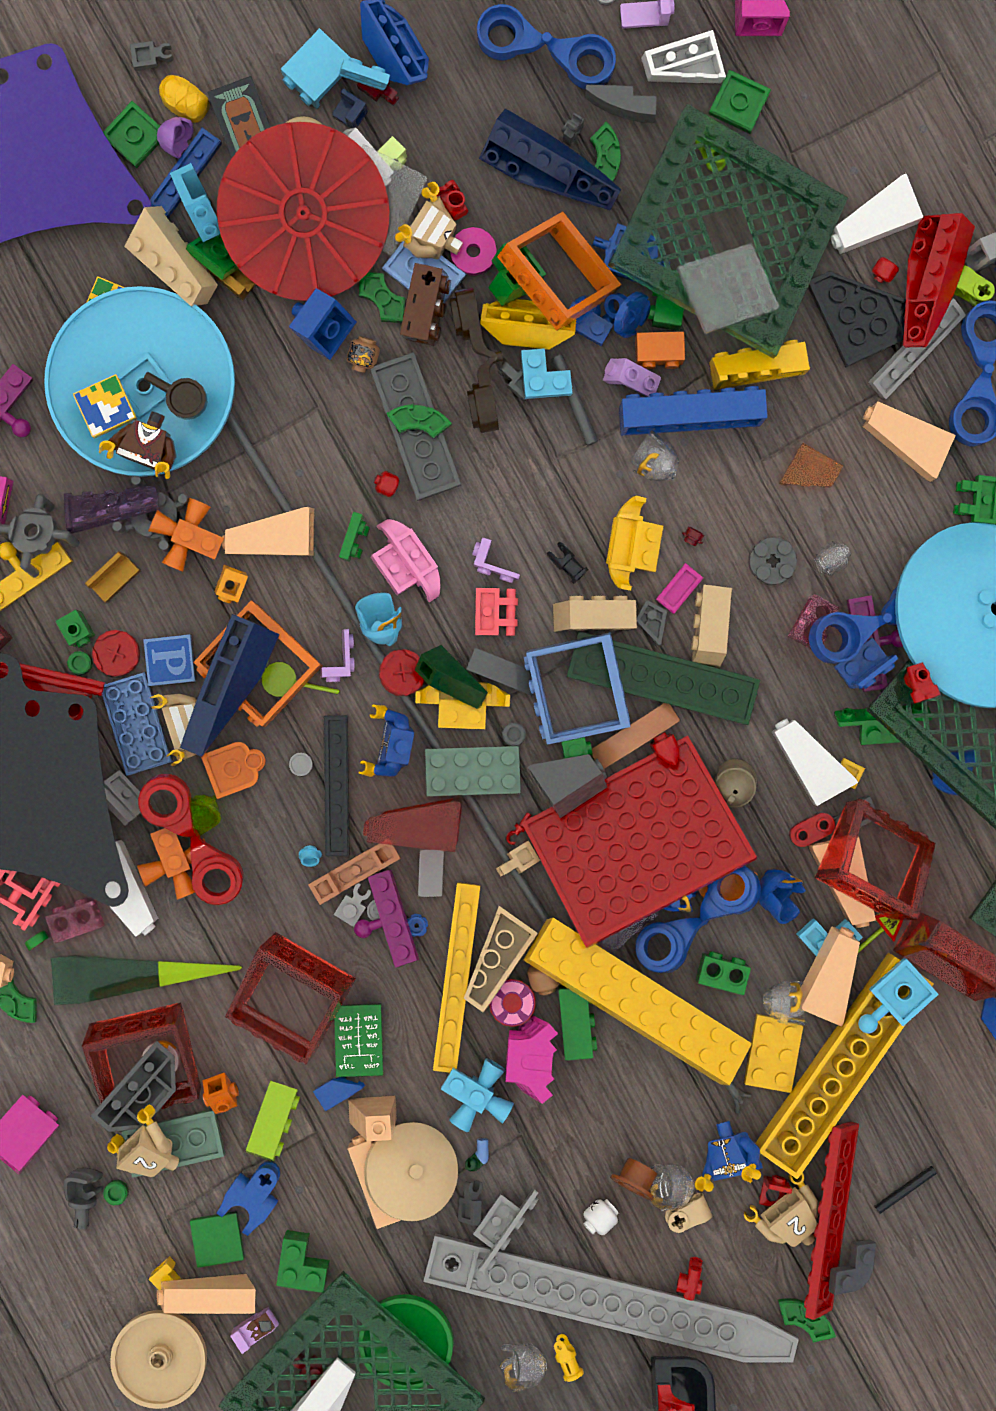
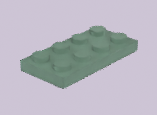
M519 746L425 749L426 797L521 793Z
M212 1109L157 1122L163 1134L172 1141L171 1155L179 1157L177 1167L224 1157L226 1154L217 1114ZM138 1129L122 1131L125 1142ZM131 1173L132 1178L142 1176L140 1174Z

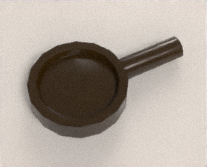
M150 372L145 374L143 380L166 392V404L169 410L178 418L184 420L194 419L205 411L208 403L207 393L204 387L196 380L180 378L169 384Z

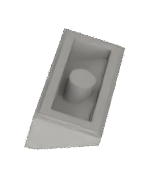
M420 849L418 897L442 896L444 849Z

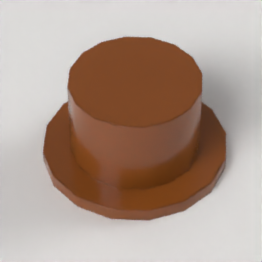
M627 1158L620 1175H611L610 1178L625 1189L645 1199H654L649 1190L657 1173L648 1166L634 1159Z

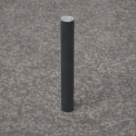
M931 1165L874 1207L881 1214L935 1176L937 1172Z

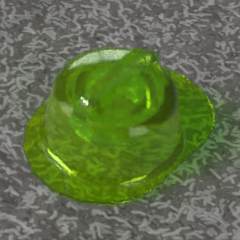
M199 794L191 798L194 828L198 830L199 835L206 833L221 821L215 795Z

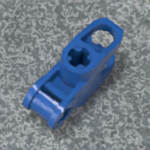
M272 1161L264 1162L250 1179L240 1172L226 1192L217 1214L223 1217L231 1207H244L248 1211L249 1221L246 1223L242 1233L248 1236L257 1226L265 1221L279 1201L270 1194L280 1177L279 1166ZM267 1173L271 1175L268 1179L264 1178Z

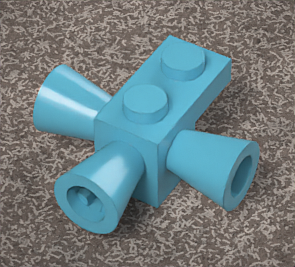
M485 1058L479 1078L474 1075L471 1078L456 1068H452L441 1086L442 1091L463 1103L449 1119L452 1124L465 1132H469L476 1112L482 1114L484 1109L488 1110L502 1124L504 1123L514 1103L493 1096L494 1087L492 1085L506 1071L501 1065L489 1058Z

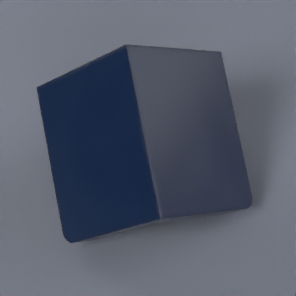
M343 88L340 92L342 99L332 112V115L349 128H357L368 113L367 105Z

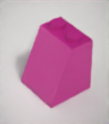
M735 0V36H782L790 17V11L785 0Z
M22 1095L0 1120V1160L18 1175L59 1127V1124L56 1123L58 1118L48 1110L44 1113L39 1109L40 1103L30 1095L28 1098Z

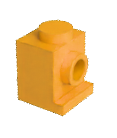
M223 565L214 591L218 595V599L230 604L232 601L239 602L248 575L246 572ZM227 581L234 582L232 588L225 587Z

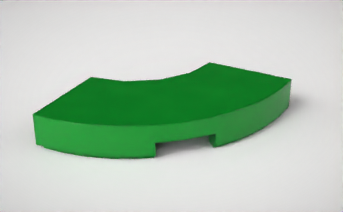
M606 121L590 138V142L597 154L595 167L614 182L620 167V144L616 133Z
M404 405L386 413L400 434L408 430H420L426 432L434 439L452 425L449 419L439 411L421 405Z
M13 979L11 982H8V985L0 988V1008L8 1016L22 1022H37L36 998L27 997L22 994L15 986Z
M792 1298L778 1299L784 1325H795L803 1328L810 1335L813 1343L836 1337L833 1327L825 1315L815 1320L805 1317L806 1308H804L803 1300Z

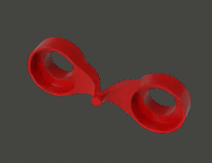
M159 774L149 779L139 794V810L143 817L151 824L164 827L179 836L190 837L193 871L192 887L196 895L202 901L212 905H222L232 901L241 890L244 879L243 869L236 858L205 842L200 837L198 830L194 828L191 793L187 784L181 778L172 774ZM158 790L172 792L177 799L176 810L170 814L156 812L150 803L151 795ZM221 869L229 875L231 885L226 891L220 893L212 892L204 884V875L209 870Z

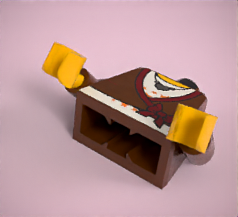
M151 411L147 424L135 420L115 433L108 441H102L99 445V454L104 450H108V459L113 457L114 450H116V454L120 457L154 469L156 477H158L159 473L165 472V479L170 478V469L177 457L171 435L161 429L165 416Z

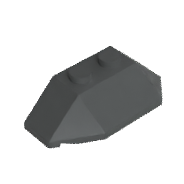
M156 1041L103 1100L91 1117L108 1132L139 1129L142 1125L146 1126V1123L138 1121V1112L150 1104L154 1107L156 1114L176 1091L175 1056Z

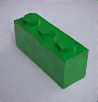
M558 986L565 1061L593 1058V1051H597L596 1037H591V1028L595 1027L594 1013H589L588 1004L592 1003L565 986Z

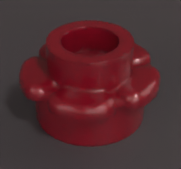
M688 526L686 531L682 532L685 536V542L693 546H697L698 543L703 544L704 534Z

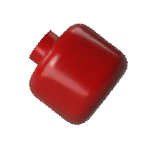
M884 257L879 258L872 268V273L875 275L874 279L881 284L883 281L890 283L899 271V267Z
M383 471L381 475L375 477L376 492L386 497H392L399 485V477L388 471Z

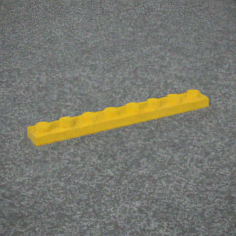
M457 882L433 1071L450 1073L453 1067L457 1069L466 1002L464 996L468 986L480 885Z

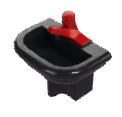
M690 1356L651 1357L652 1404L654 1411H716L715 1382L711 1370L704 1362Z

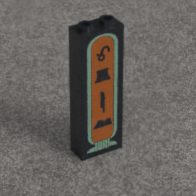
M252 76L207 92L231 158L249 139L270 128Z

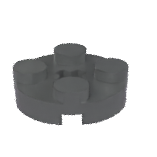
M776 537L762 540L755 545L749 555L751 573L767 585L780 584L790 578L797 564L796 553L792 545L788 541ZM771 555H775V558L779 560L775 568H772L771 564L766 562L767 559H770Z

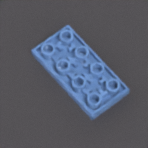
M140 673L105 684L102 696L126 776L173 762L171 755L166 757L170 750L158 711L151 708L156 706L154 698L150 699L153 694L150 686H148L146 673Z

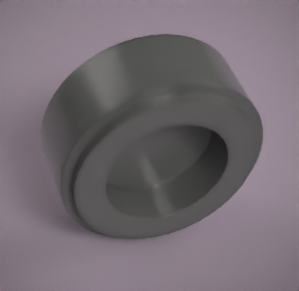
M509 723L502 732L504 741L511 746L520 745L526 736L524 727L519 723Z

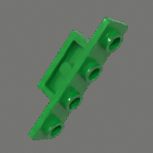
M920 703L909 706L891 705L880 708H845L834 712L838 726L860 725L859 741L861 745L908 742L909 722L933 719V714L928 705Z

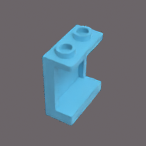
M319 28L281 68L282 81L290 90L295 88L300 93L299 97L307 106L312 104L318 109L320 106L319 101L342 78L338 75L343 60H349L351 57Z
M190 163L171 172L170 175L184 207L202 241L205 242L219 235L220 230L217 216L192 164Z

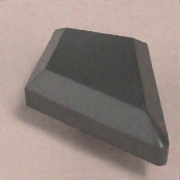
M646 600L636 618L637 623L658 645H661L667 610Z

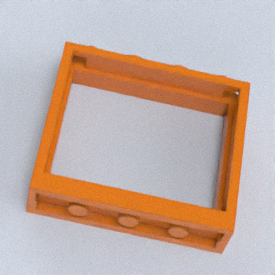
M564 212L557 214L508 242L497 256L556 331L603 303L609 295L614 294L622 285ZM549 232L597 291L568 310L519 250Z
M251 600L237 616L249 620L254 615L269 630L280 634L279 639L310 667L265 716L246 699L239 707V711L243 709L249 714L247 719L256 727L259 725L266 727L323 665L259 605ZM226 628L193 662L198 666L196 670L203 678H206L210 668L208 663L215 656Z

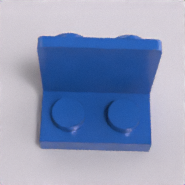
M870 638L863 644L859 653L854 658L846 662L837 663L833 667L850 689L859 688L860 690L862 688L866 689L875 683L876 679L874 677L877 675L886 674L895 667L894 662L898 660V657L896 655L887 656L877 642Z

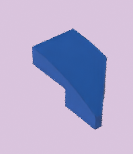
M338 1077L320 1085L313 1093L323 1109L327 1111L361 1090L365 1084L360 1081L356 1083L347 1080L346 1077Z

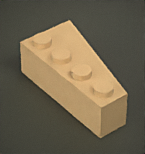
M144 207L124 247L191 307L208 304L218 284L205 266L186 250L188 242L182 240L177 233L179 231L174 223H170L165 216L166 212L163 207Z
M500 906L464 996L466 1001L483 1013L538 935L536 931Z

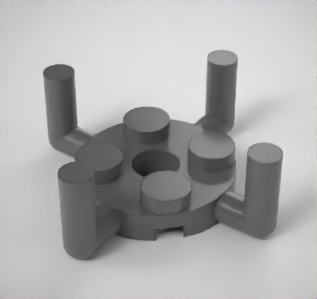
M133 476L131 482L138 487L141 496L131 504V520L123 524L114 522L112 528L121 534L135 529L139 534L147 538L160 539L159 548L169 552L172 548L169 536L148 531L152 523L149 520V512L153 509H158L177 523L179 517L178 510L187 507L189 497L185 494H180L178 501L174 502L161 492H150L144 479L139 476Z
M38 494L34 507L24 510V513L19 517L15 516L10 525L0 524V535L7 541H11L13 546L22 553L21 569L34 578L39 575V570L30 564L32 556L48 553L56 539L65 540L73 548L78 547L80 544L79 540L69 531L57 529L56 521L43 510L45 508L51 512L55 506L43 494ZM37 527V533L32 537H28L29 530Z

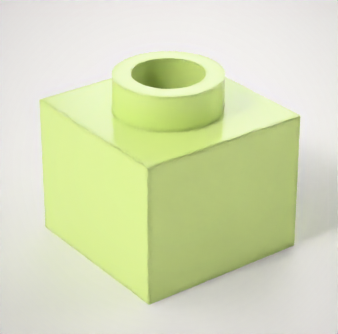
M393 136L377 151L393 171L401 169L406 163V149Z

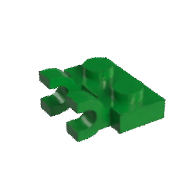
M977 475L975 481L961 480V482H956V492H974L973 505L965 503L954 505L953 515H970L971 523L979 522L996 525V477Z
M353 512L339 555L340 559L350 562L351 557L361 558L363 550L359 548V544H356L359 535L367 537L370 527L366 526L367 522L363 521L364 516L360 513Z

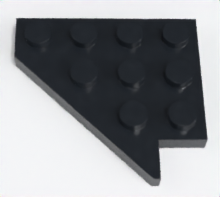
M830 271L806 283L845 368L903 342L904 320L902 316L905 315L906 299Z

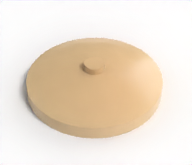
M402 1123L395 1125L391 1140L374 1141L366 1157L364 1179L369 1196L382 1212L403 1221H419L435 1215L448 1203L457 1184L458 1163L450 1142L437 1129L422 1123Z
M163 1310L148 1311L131 1319L118 1334L111 1351V1372L118 1388L134 1403L147 1408H168L183 1402L197 1389L205 1373L207 1351L201 1333L186 1317L178 1313H164Z

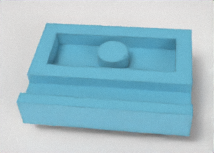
M354 58L343 60L338 76L382 91L388 85L390 75L385 73V69L378 66H372L371 68L363 66V62Z

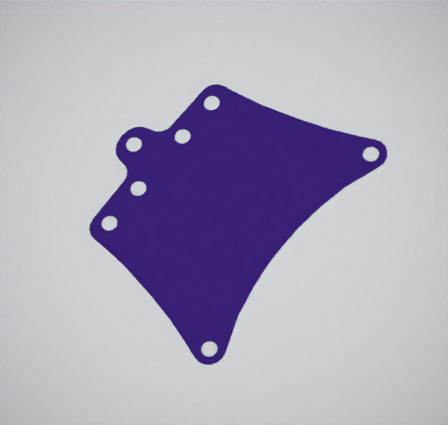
M50 43L0 58V69L7 70L9 74L8 81L0 84V243L32 232L60 226L94 222L136 224L141 214L131 215L127 209L129 202L137 199L142 202L144 209V207H151V201L121 162L101 130L79 89L63 49L56 44ZM42 54H47L52 58V65L47 70H41L37 66V58Z

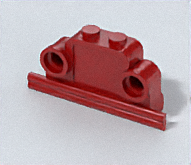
M0 662V678H4L9 670L7 664ZM19 663L23 682L31 690L88 696L89 698H92V694L99 696L103 694L105 682ZM34 700L28 701L25 705L27 715L31 717L38 715L40 711L38 702ZM72 704L69 707L68 713L70 718L73 720L82 718L83 708L81 705Z

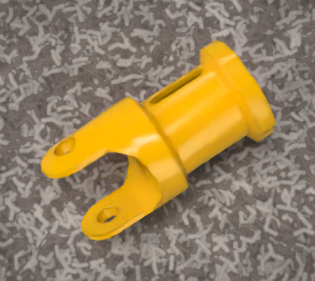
M559 1334L556 1338L557 1342L554 1344L555 1358L560 1363L564 1372V1381L571 1382L581 1377L584 1371L582 1368H579L575 1358L576 1351L572 1344L569 1343L567 1336Z

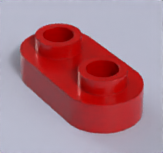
M817 813L792 826L789 831V838L794 845L806 847L830 835L835 829V821L829 814ZM823 820L827 822L825 829L820 828V822ZM801 831L806 833V838L803 840L799 839Z

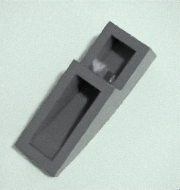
M586 85L585 99L595 106L624 119L654 123L656 96L633 95V86Z
M474 648L466 669L467 671L528 695H533L529 687V680L532 679L530 670L526 671L525 667Z

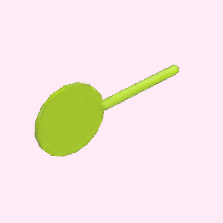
M275 662L265 669L262 676V684L269 694L275 697H283L297 682V676L290 665L283 662ZM310 683L304 685L306 688L334 694L340 693L338 689Z

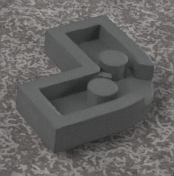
M870 1239L851 1242L849 1265L831 1268L829 1292L834 1295L854 1292L861 1289L868 1282L874 1267L875 1242Z

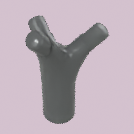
M732 1081L730 1085L724 1086L733 1098L735 1112L740 1113V1104L744 1103L742 1098H751V1094L741 1091Z

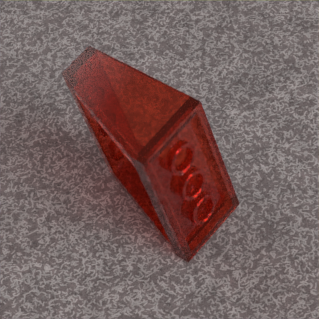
M450 798L377 812L365 821L363 836H367V842L455 852L458 845L463 799Z
M863 799L847 801L815 878L892 921L917 920L922 908L936 843L930 841L926 834L909 829V825L905 822L891 819L890 814L870 807L871 804ZM863 816L917 846L897 898L849 872Z
M917 911L893 951L974 1001L996 997V955L940 920Z
M275 932L258 948L225 1018L231 1020L234 1025L248 1030L254 1037L270 1043L275 1049L282 1050L292 1056L295 1061L306 1065L316 1053L356 978ZM269 964L333 1001L311 1041L247 1005Z
M181 1002L89 1024L82 1048L100 1103L115 1088L106 1049L173 1033L188 1080L175 1083L176 1091L161 1109H166L179 1103L188 1104L199 1099L201 1085Z

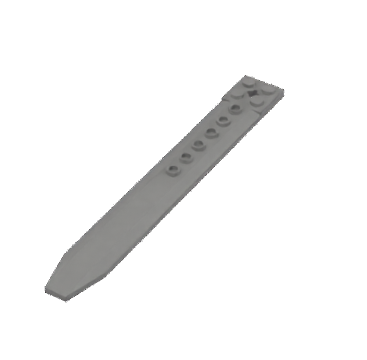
M437 1233L434 1235L423 1282L741 1362L794 1361L799 1341L798 1337L755 1314L696 1299L693 1301L686 1300L684 1296L501 1250L495 1255L497 1261L491 1270L488 1271L486 1269L482 1273L478 1270V1267L491 1248ZM451 1257L455 1258L456 1262H459L458 1265L453 1266V1269L448 1268L449 1264L446 1263V1260H450Z

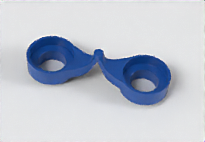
M506 4L489 7L478 20V44L481 50L492 59L508 60L516 55L534 52L546 44L554 60L567 72L569 79L579 88L586 89V85H605L614 73L615 51L611 43L602 36L586 34L580 37L556 39L549 32L544 34L538 32L516 8ZM504 25L511 28L515 34L513 42L505 47H498L492 44L488 34L494 27ZM585 55H595L602 61L604 68L596 76H585L577 68L578 60Z
M984 301L977 304L966 314L961 325L963 340L970 348L975 363L983 370L960 402L953 407L949 415L951 433L956 435L955 439L967 446L983 445L996 436V397L991 383V376L994 371L993 364L996 360V338L993 341L985 342L980 340L974 332V324L978 318H989L996 325V301ZM973 409L983 415L985 427L980 434L973 435L964 430L961 418L966 410Z
M897 587L893 590L889 601L885 604L879 616H862L834 612L818 618L813 623L809 632V644L814 655L821 661L829 664L849 661L859 653L863 644L880 626L884 624L897 626L895 615ZM827 626H833L841 633L842 645L836 652L829 651L823 645L822 633Z
M743 866L708 885V890L700 907V917L680 919L666 923L656 922L646 926L639 933L635 944V951L639 962L646 969L657 973L665 974L677 970L684 963L696 933L709 920L733 914H743L750 911L757 904L761 895V884L758 876L750 868ZM737 874L742 877L745 883L744 893L735 901H727L721 894V883L725 877ZM657 934H665L671 942L670 954L661 961L653 960L648 953L649 940Z

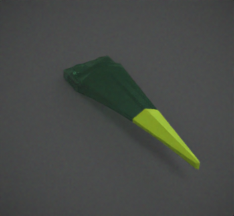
M81 955L52 957L54 1005L90 1002L237 971L242 967L240 965L149 961Z

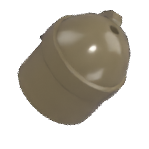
M739 759L727 760L719 766L714 782L728 807H742L748 804L754 797L757 786V776L752 766Z

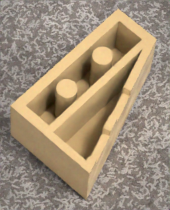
M703 585L701 593L697 592L695 606L698 607V614H695L693 628H696L691 645V650H693L692 662L720 669L727 654L732 588Z
M570 596L568 601L553 604L554 632L565 630L605 631L636 629V600H628L627 596H613V600H606V596H592L591 600H584V596Z

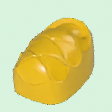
M168 75L161 81L159 95L163 104L172 113L189 119L192 123L202 121L210 108V101L205 94L188 80L177 75Z

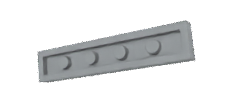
M954 298L951 299L948 309L927 347L905 348L902 346L870 379L868 383L881 399L886 400L966 316Z

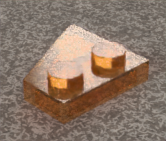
M802 443L782 477L780 484L832 487L843 465Z

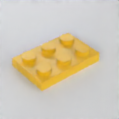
M756 1014L751 1039L752 1045L749 1050L744 1078L745 1085L788 1093L792 1092L803 1022Z

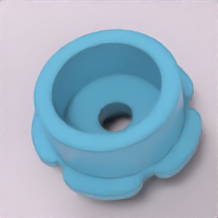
M311 845L305 846L299 851L301 864L308 867L316 866L322 856L321 851Z

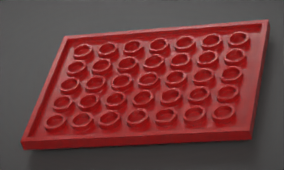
M688 736L677 741L679 746L677 765L668 764L656 753H653L605 779L607 788L560 818L554 808L550 807L522 822L586 948L757 859L756 854Z

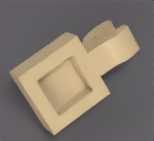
M526 841L508 852L507 855L510 860L497 867L496 870L500 877L515 868L518 873H522L541 860L530 842Z

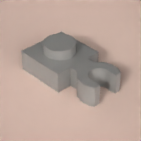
M360 882L353 889L354 896L351 897L346 894L334 913L335 916L353 927L367 907L361 903L362 900H366L372 892L369 889L365 895L360 894L358 891L361 886Z

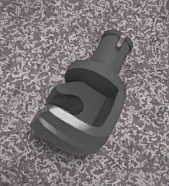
M76 1168L64 1180L65 1199L68 1201V1206L75 1209V1229H86L89 1227V1208L96 1205L97 1198L95 1196L103 1189V1186L95 1188L92 1185V1182H97L103 1176V1173L98 1170Z

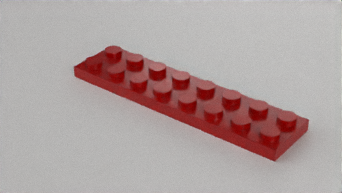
M855 1122L834 1126L828 1136L830 1149L825 1158L826 1176L821 1184L823 1197L818 1206L820 1218L814 1232L816 1245L811 1253L813 1266L807 1281L808 1285H810L809 1293L804 1301V1308H806L805 1317L812 1320L821 1317L833 1309L834 1294L829 1292L831 1268L839 1267L859 1123Z

